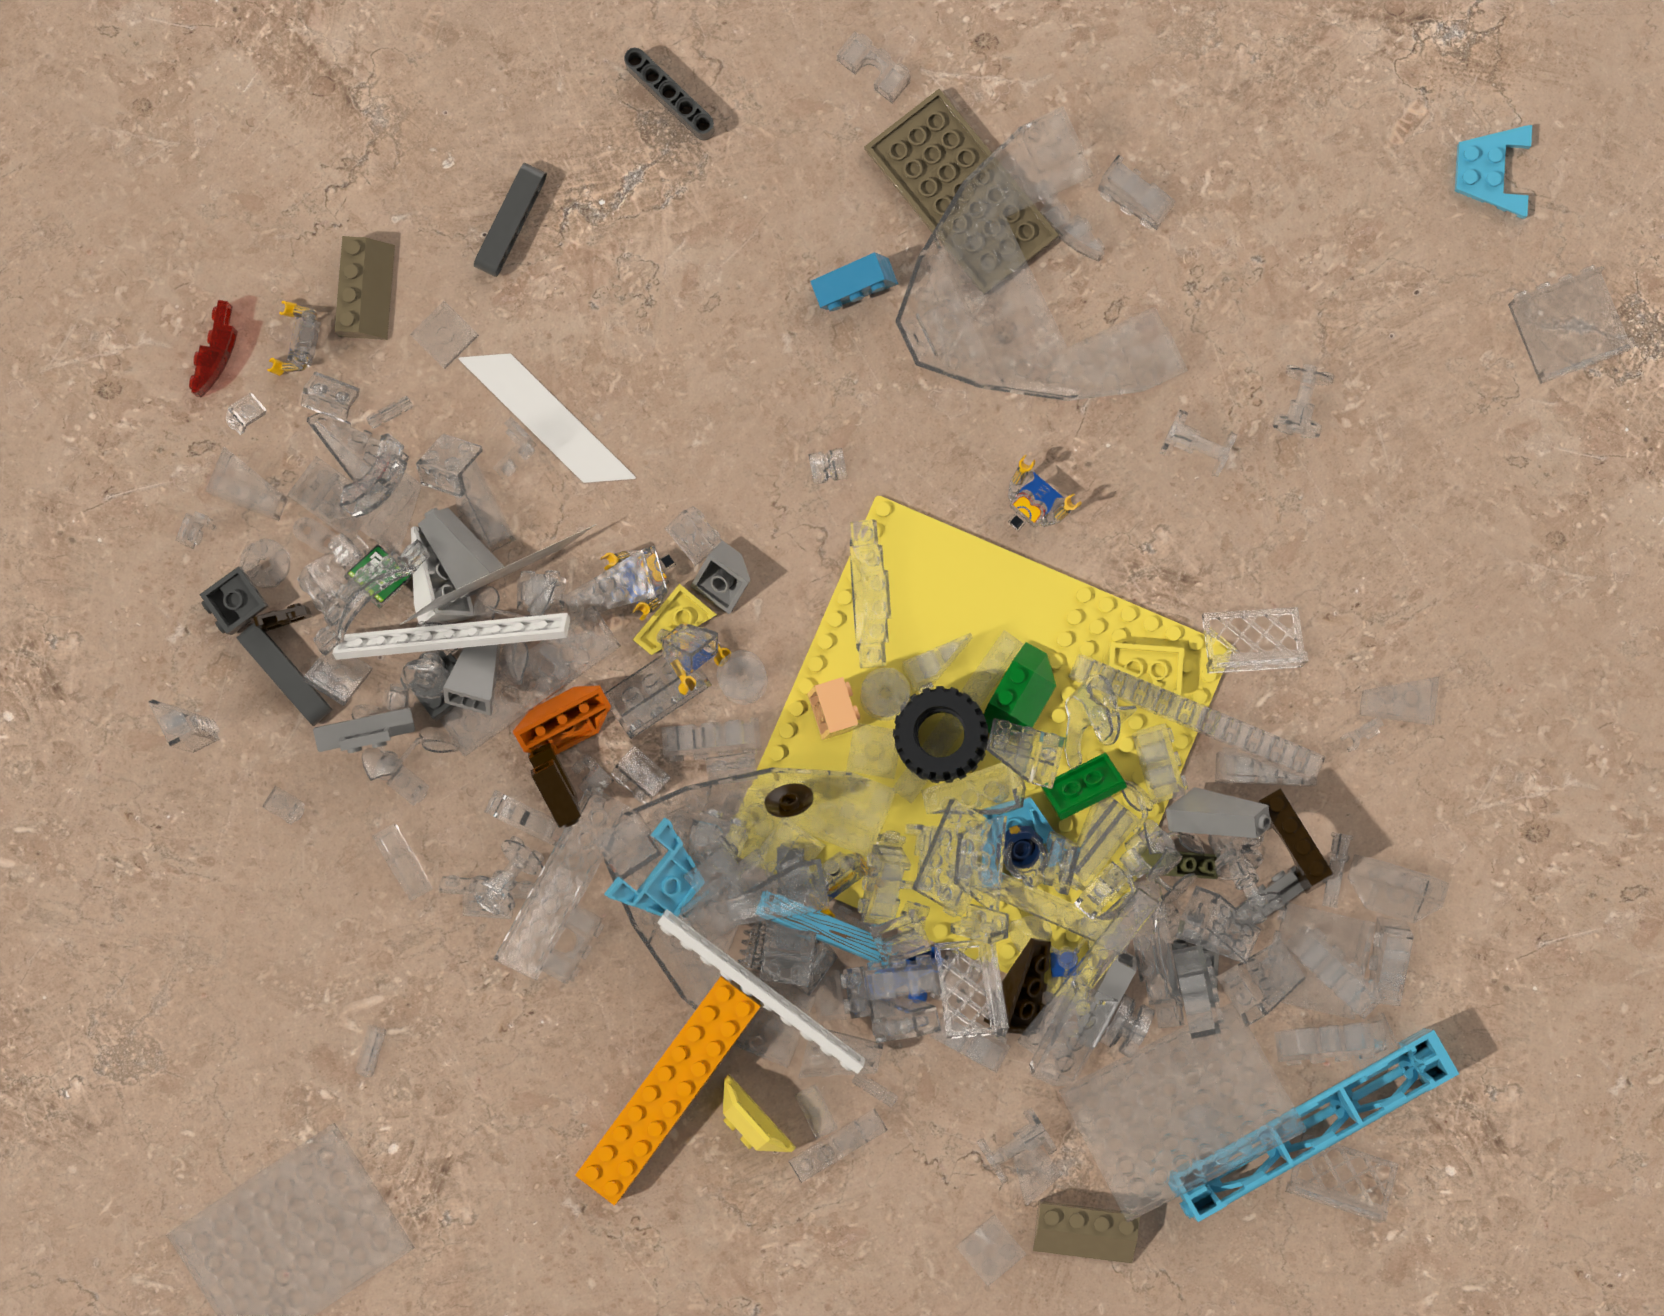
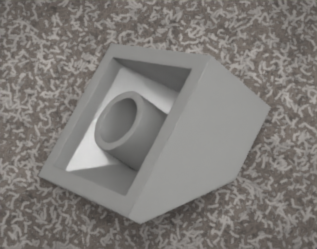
M722 540L709 553L691 584L692 588L728 614L732 612L751 581L742 554Z

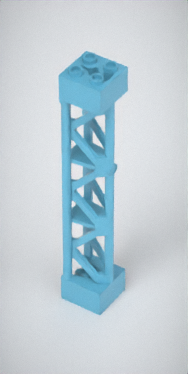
M1421 1029L1398 1042L1401 1046L1400 1049L1206 1159L1200 1162L1192 1159L1167 1173L1170 1177L1167 1183L1173 1194L1181 1197L1182 1202L1179 1204L1185 1215L1189 1219L1193 1218L1200 1222L1328 1147L1459 1075L1435 1030ZM1395 1064H1398V1067H1396L1395 1069L1387 1072L1386 1074L1380 1076L1379 1078L1352 1092L1351 1089L1357 1087L1358 1085L1364 1083L1365 1081L1371 1079L1372 1077L1385 1071L1386 1069L1394 1066ZM1403 1075L1406 1078L1403 1084L1388 1098L1363 1105L1357 1102ZM1419 1078L1422 1086L1405 1095L1404 1093ZM1329 1102L1330 1105L1328 1107L1320 1110L1319 1112L1313 1114L1312 1116L1306 1118L1305 1120L1299 1122L1291 1128L1283 1131L1284 1127L1290 1125L1296 1120L1302 1118L1303 1116L1309 1114L1310 1112L1318 1109L1319 1107ZM1382 1107L1363 1119L1359 1116V1113ZM1335 1114L1338 1117L1322 1136L1295 1144L1289 1142L1291 1138ZM1349 1117L1356 1122L1335 1134ZM1261 1142V1145L1253 1148L1252 1150L1246 1152L1245 1154L1239 1156L1238 1158L1232 1160L1224 1166L1214 1170V1167L1221 1164L1222 1162L1244 1151L1252 1145ZM1312 1147L1293 1159L1289 1155L1290 1152ZM1265 1153L1268 1154L1269 1158L1253 1175L1226 1183L1220 1181L1221 1178ZM1280 1156L1287 1161L1266 1174L1267 1170ZM1243 1186L1221 1200L1214 1193Z

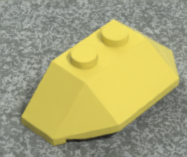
M728 1074L724 1078L723 1114L726 1117L723 1121L732 1131L737 1129L743 1135L740 1140L748 1149L754 1147L756 1151L792 1152L795 1150V1145L734 1078Z

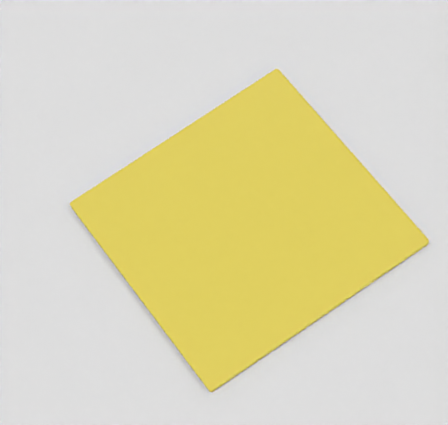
M876 496L723 849L730 854L777 874L778 846L803 847L802 885L822 894L828 895L829 893L830 895L835 891H829V888L853 872L852 877L847 882L852 880L856 874V880L858 881L834 899L1004 973H1008L1014 963L997 967L980 895L1005 889L1034 937L1051 941L1050 952L1075 950L1076 975L1052 977L1049 960V969L1045 972L1044 982L1047 984L1046 991L1082 1005L1140 871L1141 850H1149L1229 660L1232 647L1229 644L887 498ZM1026 642L1047 653L1056 688L1032 729L1000 739L988 733L989 744L985 750L986 755L983 761L980 760L977 764L978 767L973 772L967 773V777L961 780L957 778L951 783H946L945 781L932 783L928 779L923 780L906 767L896 751L893 729L896 726L894 723L896 715L901 713V706L911 700L909 697L915 693L916 695L923 693L922 689L928 687L930 690L936 689V686H944L945 689L952 687L958 689L961 693L965 692L979 705L984 714L990 699L1010 664ZM1110 643L1184 648L1181 697L1108 668ZM843 677L844 681L849 682L853 696H850L852 706H857L860 720H857L858 725L850 732L822 740L807 694L815 685ZM949 713L931 715L919 728L918 739L920 746L926 753L934 757H946L955 753L961 747L964 740L962 723L957 717ZM1106 752L1124 779L1127 788L1060 820L1040 785ZM797 783L806 785L812 790L814 796L812 805L799 815L786 818L775 817L769 814L765 808L764 802L767 795L782 785ZM1031 797L1072 856L1073 862L1052 868L1044 843L1042 858L1036 866L1029 870H1009L997 857L996 860L1003 882L981 888L980 867L983 810ZM858 859H861L871 871H878L884 880V883L880 880H876L873 883L876 890L871 889L867 883L866 875L856 864ZM840 869L838 875L831 877V874L836 873Z

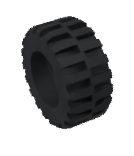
M936 686V689L932 690L929 687L922 689L923 693L919 695L915 693L909 697L911 700L907 704L904 703L900 708L901 713L896 715L894 721L896 726L893 729L896 751L906 767L923 780L928 779L932 783H939V781L951 783L957 778L961 780L967 777V773L973 772L978 767L979 761H983L986 755L985 750L989 744V730L984 714L979 705L965 692H959L956 688L945 689L944 686ZM937 713L954 715L960 720L964 728V740L961 747L955 753L946 757L929 755L922 749L918 739L921 724L928 717Z

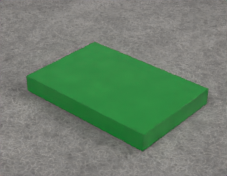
M1106 752L1040 785L1060 820L1127 788L1124 779Z

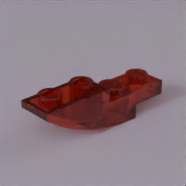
M218 300L217 306L213 307L212 320L214 324L213 329L209 330L207 338L210 346L200 345L199 352H195L194 366L196 368L195 374L190 377L189 388L192 389L191 393L196 397H202L210 390L225 369L233 351L238 331L233 326H229L233 306L228 301Z

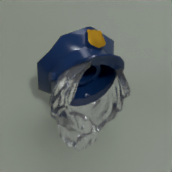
M1011 826L999 838L998 858L1005 864L1013 877L1023 879L1024 885L1028 887H1037L1044 881V870L1048 866L1047 851L1043 845V838L1031 826Z

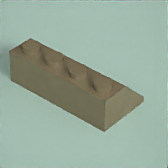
M342 236L335 332L339 337L388 340L395 245L366 237Z
M1038 1201L1033 1251L1132 1263L1138 1239L1140 1215L1134 1212Z

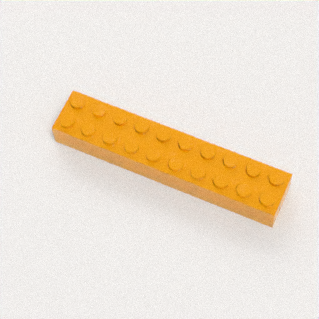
M721 975L575 1176L615 1206L761 1009L760 1000L753 995L748 996L740 989L739 984L733 980L729 981Z

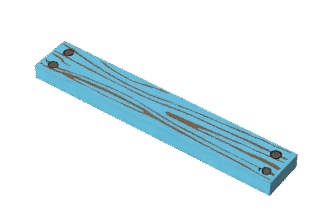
M763 890L755 912L756 915L881 966H887L894 942L780 895Z

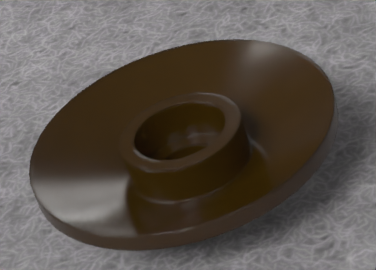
M792 783L772 790L767 795L764 804L769 814L775 817L786 818L806 811L812 805L814 796L812 790L806 785Z

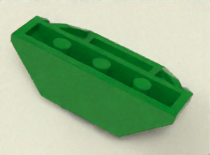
M1026 642L1013 659L984 712L991 735L1000 739L1033 728L1056 688L1047 653Z

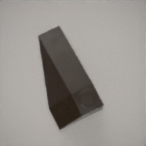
M1036 938L1029 940L991 997L983 1020L984 1022L1003 1033L1037 1035L1045 1011L1042 995L1047 990L1044 975L1049 969L1051 941Z

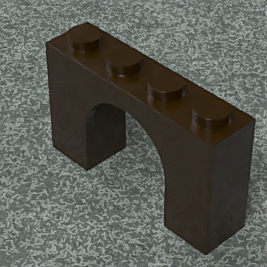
M549 742L528 753L529 760L534 768L531 770V776L558 827L560 828L564 825L565 827H570L579 821L578 818L582 817L578 797Z
M1281 788L1259 800L1258 803L1269 806L1271 827L1268 830L1273 828L1288 849L1296 867L1294 874L1305 893L1307 894L1328 882L1334 873Z

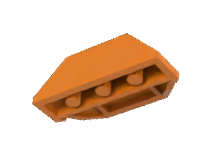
M600 685L572 687L530 709L513 730V734L526 753H531L550 742L557 755L599 733L606 715L611 709V705Z

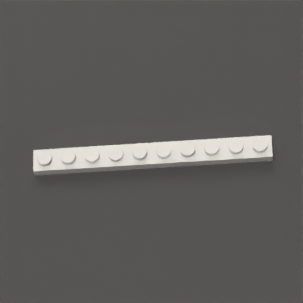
M568 613L343 634L337 635L332 654L336 660L561 639L567 638L570 617Z
M668 909L661 915L657 923L661 925L660 929L669 936L674 935L680 940V944L689 951L694 950L700 955V959L709 966L714 965L718 968L720 974L725 979L735 981L740 985V989L748 996L753 995L759 999L760 1004L766 1010H773L779 1014L780 1019L786 1025H793L800 1030V1034L806 1040H813L820 1045L823 1053L828 1056L833 1055L840 1060L843 1068L848 1071L853 1070L858 1074L864 1067V1057Z

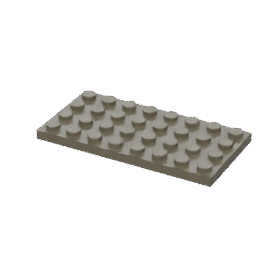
M940 89L936 90L864 146L865 151L983 296L1059 237V234Z

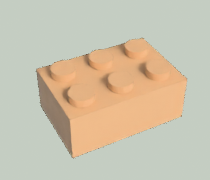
M843 677L815 685L807 694L822 740L850 732L858 725L857 720H860V714L857 706H852L850 696H853L849 682H845Z

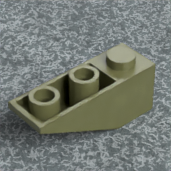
M1141 850L1140 874L1217 879L1219 855L1167 850Z

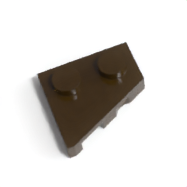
M297 603L288 606L285 610L271 611L255 616L253 619L255 626L266 632L311 618L312 616L309 607Z

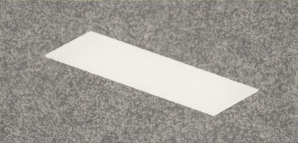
M512 354L458 358L583 483L636 479Z
M595 525L433 600L401 624L563 549Z

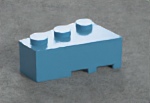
M876 252L810 281L820 308L830 312L842 308L843 304L856 302L865 296L898 285L889 258Z

